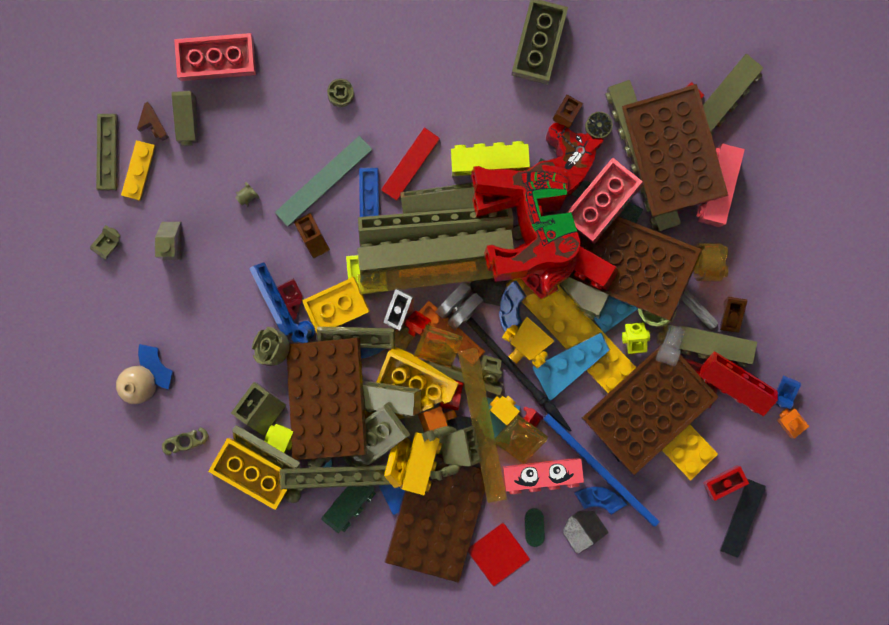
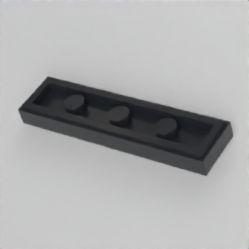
M747 479L749 484L744 486L720 547V551L737 558L740 555L766 488L765 485Z

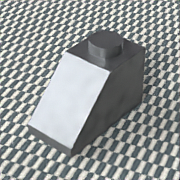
M396 288L383 323L399 331L406 327L405 322L412 315L415 308L414 296Z

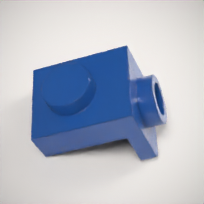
M783 376L777 387L778 400L776 405L781 408L792 409L793 401L801 387V382Z

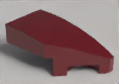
M293 278L277 286V289L294 320L297 317L303 295Z

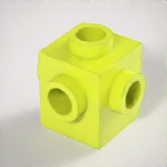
M644 322L625 324V332H622V342L627 345L628 354L647 352L650 332L645 329Z

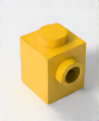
M496 396L489 404L492 406L490 411L506 425L520 412L514 406L516 402L509 396L506 398L504 396L500 398Z

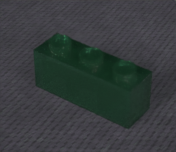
M373 485L346 487L322 516L321 520L338 534L341 530L345 532L352 524L349 520L353 515L357 517L364 509L361 507L365 501L370 502L376 495L374 492L376 487Z

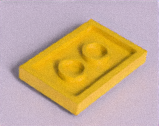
M355 277L302 300L316 333L318 326L338 327L370 312Z

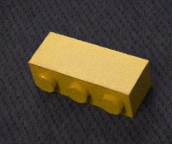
M415 432L400 487L402 490L425 495V491L429 492L431 480H429L430 471H435L436 462L434 458L436 454H439L442 445L439 442V438L435 437L433 441H429L428 438L424 442L422 433Z

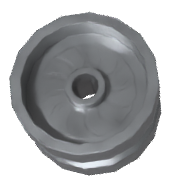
M465 282L435 311L442 319L453 312L454 315L448 320V325L454 330L463 322L465 323L476 312V308L483 301L477 293L473 294L468 300L464 299L471 290Z

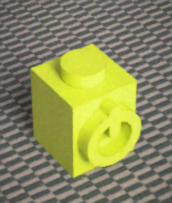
M280 424L271 425L264 442L285 453L286 450H291L292 448L291 436L293 431Z

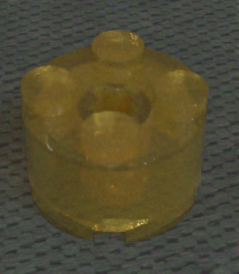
M697 243L695 247L702 249V253L694 269V274H698V278H695L696 281H722L723 277L728 276V266L725 265V258L728 257V247L723 246L722 243Z

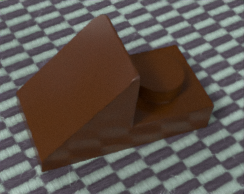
M566 94L552 118L553 121L570 128L583 103Z
M146 102L143 106L137 130L141 132L153 125L150 129L155 138L159 137L164 141L169 136L151 104Z
M727 297L724 300V312L720 330L740 332L747 299Z

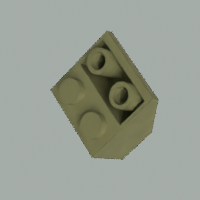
M253 382L231 414L264 436L287 404L257 382Z

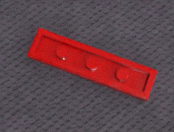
M424 127L381 191L397 201L401 196L400 192L406 189L440 138Z

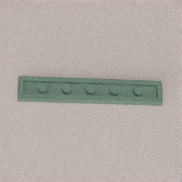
M359 135L275 213L287 226H290L372 151V148Z

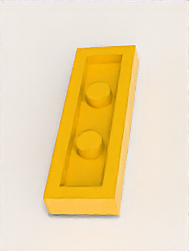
M136 140L121 196L141 201L155 145Z
M408 437L391 448L384 477L394 488L400 487L402 484L412 443Z

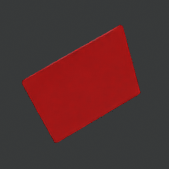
M501 523L468 549V553L493 586L530 560L504 523Z

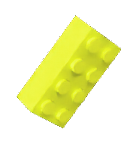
M524 141L512 142V145L497 142L493 143V146L486 147L485 144L481 143L474 144V147L466 148V145H455V148L451 149L452 176L471 175L473 166H481L490 170L508 169L515 171H526L530 168L529 146L524 144Z

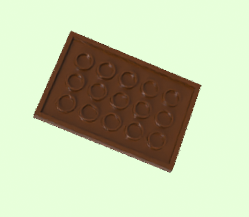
M697 84L622 106L653 217L729 196Z
M617 217L595 244L591 243L584 236L580 243L581 247L616 266L619 270L608 290L601 288L600 291L609 294L612 298L668 321H672L702 253L700 248L621 217ZM574 271L569 276L572 279H575L581 283L593 287L591 285L590 280L585 279L583 281L574 275L576 273Z
M360 338L290 344L287 356L290 423L291 431H293L291 436L292 458L304 460L367 455Z
M666 340L581 418L630 473L635 475L719 397Z
M435 456V471H440L442 468L450 465L446 464L442 457ZM462 466L457 474L447 477L442 476V480L431 479L430 474L431 486L429 492L425 491V495L405 490L384 562L459 583L490 471L474 466Z

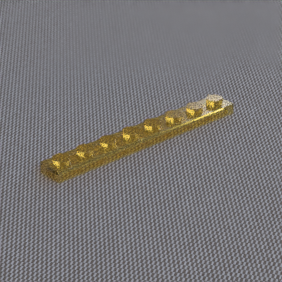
M486 259L357 274L359 293L367 294L392 291L396 288L408 289L494 278L493 271H488Z
M475 347L460 350L458 355L472 425L475 428L481 458L480 466L487 501L490 503L506 500L507 496L478 349Z

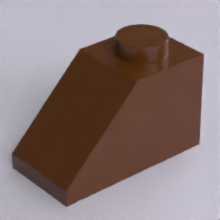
M311 213L294 221L313 259L330 250Z

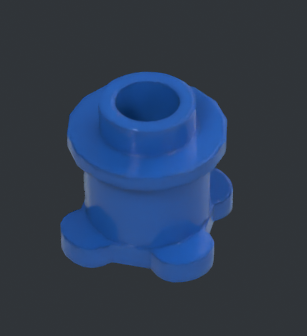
M302 321L299 325L294 324L291 327L293 331L291 339L293 342L308 343L309 339L315 335V328L309 321Z

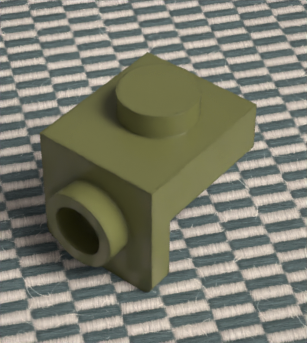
M105 225L102 233L90 246V250L106 260L119 245L121 235L116 229Z
M483 355L478 378L489 383H497L502 376V371H500L502 360Z

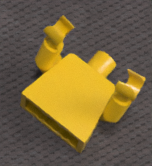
M528 317L524 319L519 329L516 325H512L507 328L502 336L503 339L510 342L515 348L508 356L515 364L523 357H526L529 361L534 360L532 363L537 369L546 362L545 360L548 357L547 352L543 350L554 342L550 336Z

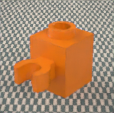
M441 406L418 414L424 432L434 431V429L447 426V420L457 417L455 410L443 413Z
M789 408L784 409L779 414L780 418L777 419L790 438L795 439L809 427L795 408L790 410Z

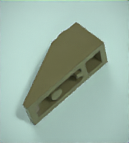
M570 277L560 283L561 287L579 309L584 312V316L590 319L595 317L600 319L609 300V294Z

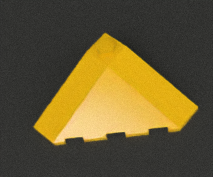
M396 346L388 351L376 383L422 389L420 412L433 408L434 404L439 402H450L459 384L418 357ZM365 409V419L374 412H367ZM395 413L398 419L405 418L402 417V414Z

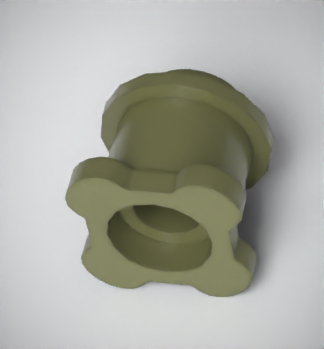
M245 182L246 186L239 192H235L237 194L235 198L242 206L246 204L248 207L249 202L255 197L257 199L260 197Z

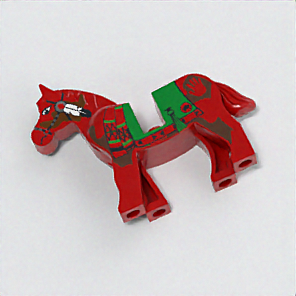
M553 123L546 134L547 143L556 148L557 158L541 161L526 171L490 170L481 166H473L471 172L475 191L472 202L476 217L517 207L519 226L526 246L518 249H504L494 245H487L484 255L488 271H493L495 282L524 278L531 273L541 275L540 284L542 292L545 295H548L557 285L565 281L572 274L576 266L577 253L580 249V238L571 212L542 216L543 212L560 210L565 198L569 197L585 179L595 159L596 150L601 147L604 141L603 138L593 139L588 133H575L559 123Z

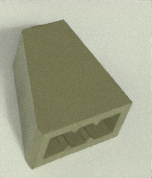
M191 91L171 92L176 141L181 143V146H193V143L198 142L196 97Z
M161 222L155 236L156 258L161 260H181V222Z

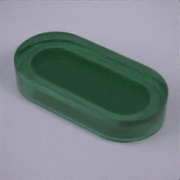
M531 508L527 510L524 517L525 539L530 546L538 547L545 539L544 515L541 510Z

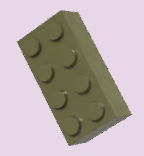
M530 0L511 76L548 85L568 7L542 0Z

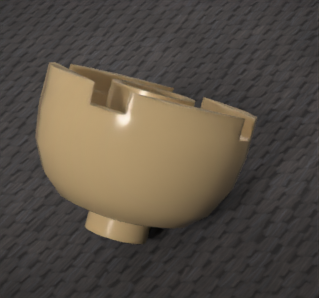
M143 366L126 368L119 374L116 380V390L119 397L129 404H141L148 401L156 390L154 375Z

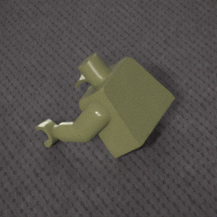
M444 426L434 429V431L429 430L422 433L424 442L428 438L429 441H433L435 437H440L442 445L437 455L443 454L444 462L450 464L440 471H430L431 479L442 480V476L447 477L457 474L462 466H472L481 462L474 426L460 430Z

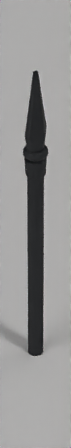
M470 317L466 323L530 391L535 400L539 402V405L543 406L551 417L571 432V428L556 406L548 401V397H545L480 325Z

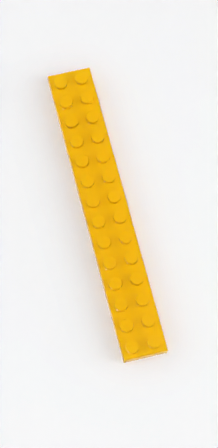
M521 278L512 279L506 284L508 287L513 281L517 280L527 296L522 303L566 350L602 333L610 350L586 371L607 393L636 368L590 318L583 315L584 312L579 309L559 285H557L559 291L545 299H540ZM690 424L661 450L690 481L718 455Z

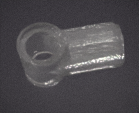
M669 325L664 342L658 350L657 361L675 367L680 356L679 349L686 330Z

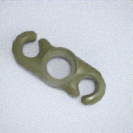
M200 427L198 431L203 434L201 440L196 439L197 430L170 437L162 443V451L169 456L172 454L166 448L168 443L174 445L173 453L200 446L207 441L208 433L204 428ZM182 436L189 437L190 444L188 447L180 445V438Z

